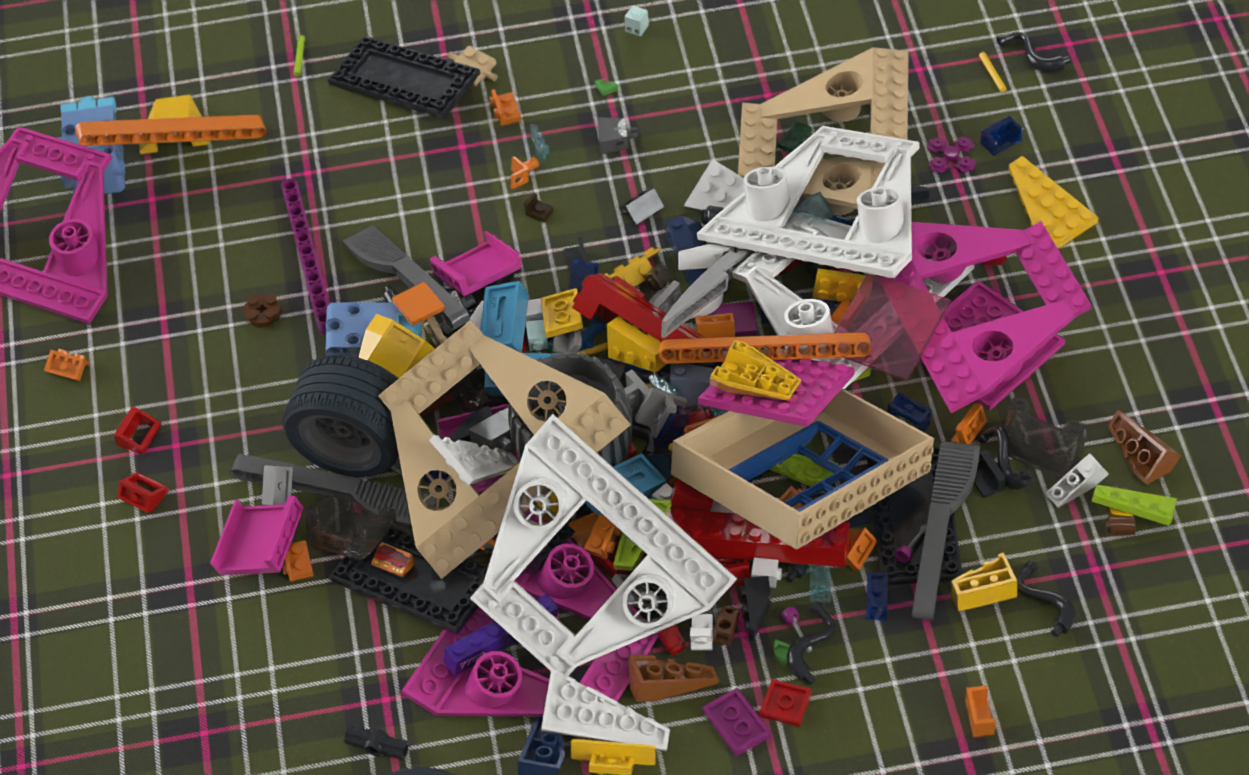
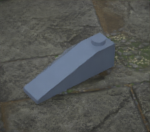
M671 364L670 392L671 394L686 398L687 404L684 409L696 407L698 397L710 386V376L714 369L692 364Z

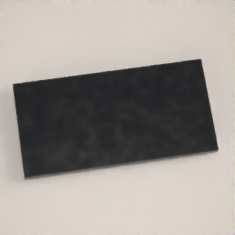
M364 36L331 75L328 83L332 86L445 119L481 73L480 69Z
M940 446L933 447L931 469L927 474L922 475L915 481L910 482L872 505L881 585L917 583L925 533L921 535L911 548L913 555L907 563L900 562L895 557V551L902 545H909L920 532V527L923 525L927 526ZM866 457L868 469L878 464ZM954 512L949 516L939 582L952 581L963 575Z
M375 519L329 575V578L337 584L454 634H458L479 607L470 597L484 583L489 565L468 557L441 579L416 548L413 534ZM385 543L411 553L415 565L401 577L375 567L371 562L379 545Z

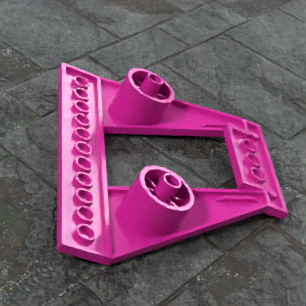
M19 126L9 140L0 148V212L20 163L79 181L63 222L57 224L50 233L49 244L52 250L43 272L0 258L1 296L86 324L91 323L108 296L103 172L112 160L111 154Z
M1042 221L1025 230L912 222V260L895 278L876 275L951 413L987 395L1000 382L1011 380L1019 373L1023 362L1075 317L1092 309L1091 303ZM1016 253L1044 301L1045 306L951 332L922 279L929 278L937 283H947L958 278L967 266Z
M529 508L524 512L527 517L531 513ZM533 513L529 519L539 523V515ZM542 517L543 523L549 522L548 520ZM571 539L565 544L556 546L549 553L542 569L535 575L525 568L514 580L532 597L537 599L547 593L558 608L590 620L617 590L593 564L590 554L582 547L575 545ZM554 565L558 567V569L551 570V567ZM573 579H577L580 583L574 584ZM631 606V609L636 614L638 611L633 606ZM478 607L458 634L445 629L442 631L402 689L401 694L435 716L543 717L550 679L520 667L511 655L502 651H491L483 654L474 666L454 676L443 662L444 647L495 621L483 609ZM661 631L595 658L580 684L618 701L630 682L629 655H647ZM478 674H484L485 678L478 679ZM506 679H509V680L511 681L512 685H510L509 683H507L505 680H506ZM482 683L486 684L487 690L481 685ZM504 687L509 691L502 694L501 688ZM489 690H496L497 693L490 692Z

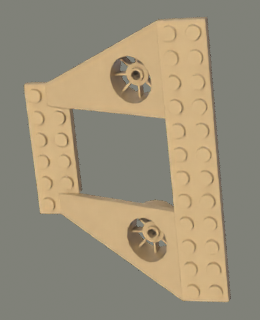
M873 47L762 104L742 103L738 175L744 178L747 173L754 169L775 167L777 119L822 112L824 116L831 120L839 122L849 121L859 115L861 105L871 104L870 134L907 140L908 51ZM845 156L822 159L800 198L815 200L820 208L828 213L835 215L848 214L854 209H858L857 198L859 194L874 186L885 163Z
M472 320L467 322L378 395L389 408L392 415L415 546L441 579L499 533L520 465L518 463L479 495L472 485L465 484L460 480L459 474L447 465L446 459L429 441L434 434L419 414L481 364L534 435L548 420V410L554 409L559 415L557 418L597 453L631 425L606 393L485 336ZM549 381L548 390L542 391L537 383ZM551 382L557 383L561 388L556 392L551 391ZM534 385L540 391L538 397L529 396ZM562 389L566 395V400H559L556 395ZM546 396L551 398V403L544 402ZM529 399L538 400L539 406L533 411L529 405ZM557 402L567 403L562 414L555 407ZM540 407L545 409V418L539 417L534 412ZM440 470L439 479L434 480L428 472ZM442 471L448 473L451 478L447 481L442 479ZM425 474L432 481L429 486L421 485ZM453 479L456 488H449L448 482ZM437 485L442 487V491L436 490ZM537 485L527 489L533 497L538 494ZM540 485L541 494L545 495L551 490L546 486ZM421 488L429 489L430 495L425 499L421 494ZM448 491H456L454 502L447 496ZM524 494L522 504H530L531 498ZM431 496L437 498L436 506L429 504L426 500ZM445 497L450 503L448 506L439 507L440 498ZM523 507V511H526L529 507Z

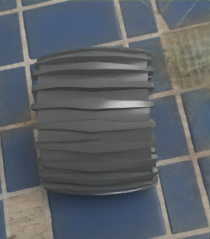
M565 351V354L558 355L552 353L550 357L537 359L541 363L606 393L631 425L597 453L612 467L626 461L632 442L631 408L621 382L607 364L601 363L595 356L592 358L582 352L580 354H573L570 351ZM541 381L537 385L542 391L548 390L549 381ZM551 382V391L556 392L561 388L557 383ZM535 385L530 391V397H538L540 394ZM562 389L556 395L559 400H566V395ZM546 396L544 402L551 403V398ZM529 399L532 411L539 406L538 400ZM557 402L558 410L562 414L567 403L564 405L563 402ZM509 403L508 421L510 435L514 448L521 460L525 445L533 437V434ZM540 407L534 413L539 417L543 416L545 418L546 410ZM548 410L547 419L553 414L551 410Z

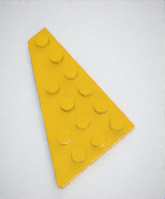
M1023 156L1009 164V172L1018 189V195L1022 205L1025 207V212L1030 219V225L1033 226L1042 221L1058 249L1098 223L1099 217Z

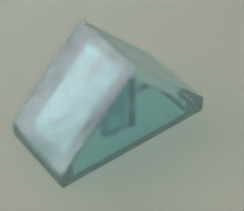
M821 192L810 195L793 209L795 213L824 221L834 217L832 209Z

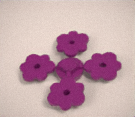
M940 137L929 140L927 149L933 151V153L941 152L945 157H935L928 162L932 172L944 173L945 169L949 168L947 159L956 160V168L960 169L962 173L974 170L975 160L970 159L968 156L964 158L959 157V152L968 153L969 150L974 149L975 145L972 143V139L959 137L954 142V146L946 147L947 142L943 141Z

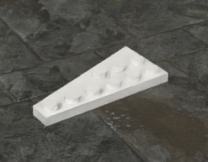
M712 159L684 206L700 210L706 209L709 205L725 208L745 192L743 177ZM793 209L786 224H788L800 212Z
M434 435L429 440L446 459L447 465L459 474L462 482L468 485L506 474L516 466V463H520L512 452H507L502 448L495 447L491 450L487 445L478 447L477 443L462 440L452 442L447 437L441 440L437 435Z
M553 668L551 669L541 731L606 742L654 745L656 750L667 751L669 728L636 713L628 707L626 708L600 692L580 684L575 679L567 677Z

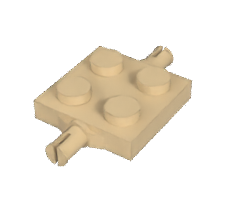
M468 46L460 55H456L451 51L448 53L447 58L454 62L480 69L481 74L473 82V86H476L485 78L493 82L497 79V75L490 72L497 64L496 59Z
M434 316L422 321L426 332L431 335L430 338L435 347L447 340Z

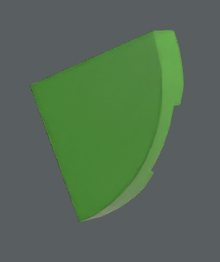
M603 79L595 81V86L603 96L619 90L618 85L613 81L608 82Z
M775 640V657L781 664L787 666V652L790 644Z

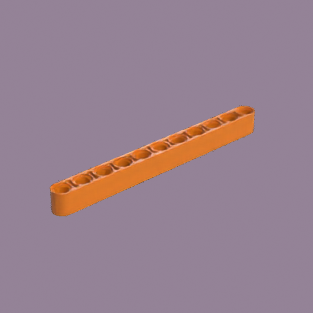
M259 115L90 121L78 123L75 126V132L80 145L100 146L256 139L266 134V128Z
M866 333L667 339L659 345V358L666 364L724 362L728 351H723L722 349L730 348L735 340L747 343V345L755 348L771 360L864 357L871 352L870 337ZM860 343L866 344L864 346H858V344ZM822 344L827 345L824 348L819 347ZM840 344H846L845 347H839ZM802 345L808 346L806 348H800V346ZM764 346L769 347L766 350L761 349ZM782 346H787L788 348H787V349H781L780 347H782ZM706 348L710 349L709 352H704L702 350ZM689 349L691 352L686 353L683 350ZM665 350H670V351H672V352H671V353H665V352H663V351H665Z

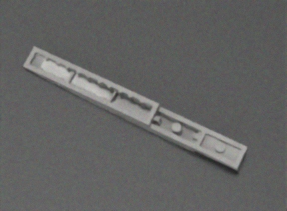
M741 249L737 253L729 251L709 267L682 294L662 320L661 337H667L724 293L728 288V281L733 278L732 271L751 256L754 251L748 249Z

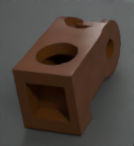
M723 605L713 629V643L731 647L740 616V609Z

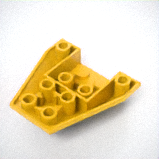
M191 95L156 99L148 119L202 116ZM191 141L193 147L210 145V141ZM158 143L139 144L140 154L158 152Z
M376 314L365 331L359 358L371 361L385 368L399 379L435 348L425 339L396 321Z
M737 340L730 346L722 366H717L710 376V385L728 393L787 401L790 400L801 382L800 378L743 341Z

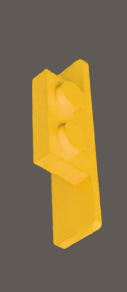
M652 247L644 252L645 256L641 258L636 256L628 261L629 265L624 267L622 264L613 270V274L608 275L606 273L604 275L612 280L618 276L631 286L636 287L646 281L643 276L652 269L648 259L656 256L661 251V248L659 247L654 250Z
M572 739L571 758L590 761V773L600 775H632L634 764L655 765L656 746Z

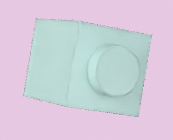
M632 6L625 15L626 32L641 36L649 26L648 10Z
M544 320L526 322L529 350L548 349Z

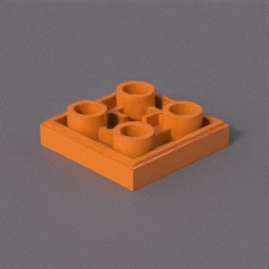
M425 282L392 297L393 304L412 326L445 310V305Z

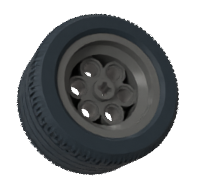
M329 355L311 361L302 370L283 414V429L289 442L303 457L312 463L341 475L369 477L389 470L396 463L399 453L391 411L378 395L397 381L398 378L390 371L371 361L349 355Z

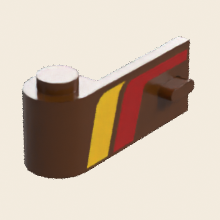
M1119 487L1120 489L1127 490V487ZM1106 506L1108 520H1105V532H1109L1110 536L1135 535L1134 515Z

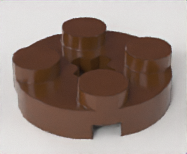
M273 294L252 295L247 298L243 312L247 322H250L254 327L263 328L272 325L276 318L277 320L280 318L281 306ZM261 309H266L263 313H260L259 311Z

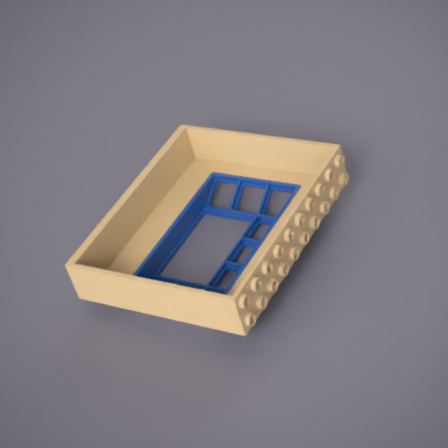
M842 388L808 427L732 411L726 412L673 440L671 475L793 548L798 549L910 482L915 481L922 475L927 474L931 469L934 438ZM819 431L835 439L821 456L806 448L807 444ZM841 443L857 451L844 468L827 460ZM797 453L808 457L813 462L834 473L785 502L748 482L750 479ZM863 456L878 463L857 476L850 473ZM840 479L846 480L845 483L836 488L830 486ZM819 491L826 493L815 500L809 498ZM798 503H802L805 505L799 508L798 510L792 508Z

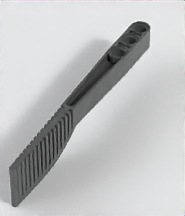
M374 225L342 241V244L360 262L375 270L396 274L409 288L425 282L445 305V310L436 315L452 330L470 321L465 308Z
M941 441L912 618L933 621L949 516L963 504L972 490L980 453V446Z
M245 454L237 455L230 474L236 479L263 484L265 465L293 467L292 490L352 500L362 511L378 520L412 528L406 491L402 488L385 484L383 486L376 482L361 481L358 478ZM421 493L424 499L429 496V494ZM431 496L426 501L436 506L437 498Z

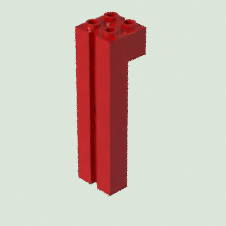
M603 273L587 276L582 283L583 288L581 292H578L573 299L574 305L572 308L590 320L594 315L603 317L608 308L661 342L667 339L706 338L685 324H682L667 337H661L662 320L667 313ZM706 348V349H703L702 351H704V352H709L710 349H707V348ZM689 349L683 350L686 353L691 352Z

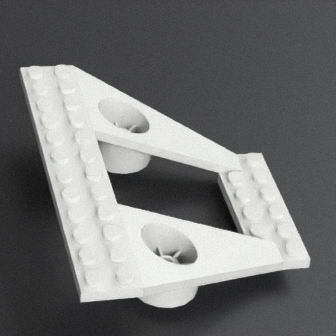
M821 126L775 167L757 168L747 173L743 178L745 192L719 212L697 233L698 240L799 259L804 262L809 261L820 265L865 272L870 275L895 278L912 260L911 156L919 149V142ZM825 152L831 155L838 154L845 157L885 163L874 186L859 194L857 198L858 215L845 240L784 229L787 220Z
M801 211L784 226V229L845 240L852 226ZM754 252L732 271L733 278L749 285L777 335L849 333L832 321L830 309L826 303L816 299L803 300L774 279L776 275L795 260L794 258ZM974 265L967 266L958 278L947 283H937L929 278L922 279L935 303L937 304L974 269ZM863 272L868 276H874V281L881 285L876 275H870L868 273ZM889 301L856 332L866 333L870 337L871 352L869 355L864 357L816 358L811 360L828 361L832 364H845L847 367H853L854 376L843 387L845 389L907 331L891 301ZM865 343L858 344V346L866 345ZM822 344L819 347L824 348L827 345ZM840 344V345H839V347H845V346H846V344ZM806 345L800 346V348H806V347H808V346H806Z
M552 414L525 445L484 583L470 599L550 671L553 668L568 677L581 664L710 610L737 578L560 419ZM537 485L538 494L533 497L527 489ZM540 485L550 488L551 491L547 495L541 494ZM552 492L556 494L558 502L550 503L548 497ZM524 494L531 498L530 504H522ZM587 500L648 555L575 636L514 580ZM541 501L543 508H539L537 502ZM550 505H559L556 516L549 511ZM523 507L530 508L531 513L528 517L524 513ZM533 513L539 514V523L529 519ZM547 513L554 520L543 523L542 514ZM646 582L645 592L641 593L635 588L636 585ZM649 583L659 586L655 593L649 591ZM661 588L666 593L667 599H658L656 594ZM631 590L639 595L638 601H629ZM645 599H651V604H646ZM668 602L665 613L657 608L659 603ZM630 604H638L640 610L635 614ZM656 610L661 616L651 620L650 611ZM641 611L647 612L648 619H642L637 615Z

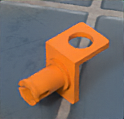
M515 156L512 157L511 170L514 174L511 175V189H515L528 182L529 171L539 167L538 160L535 157L523 163ZM517 177L521 178L519 182L515 183Z

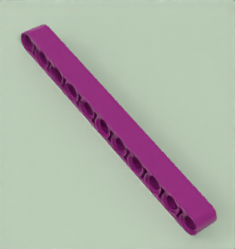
M290 178L284 180L281 184L318 331L326 335V316L329 301L297 181Z

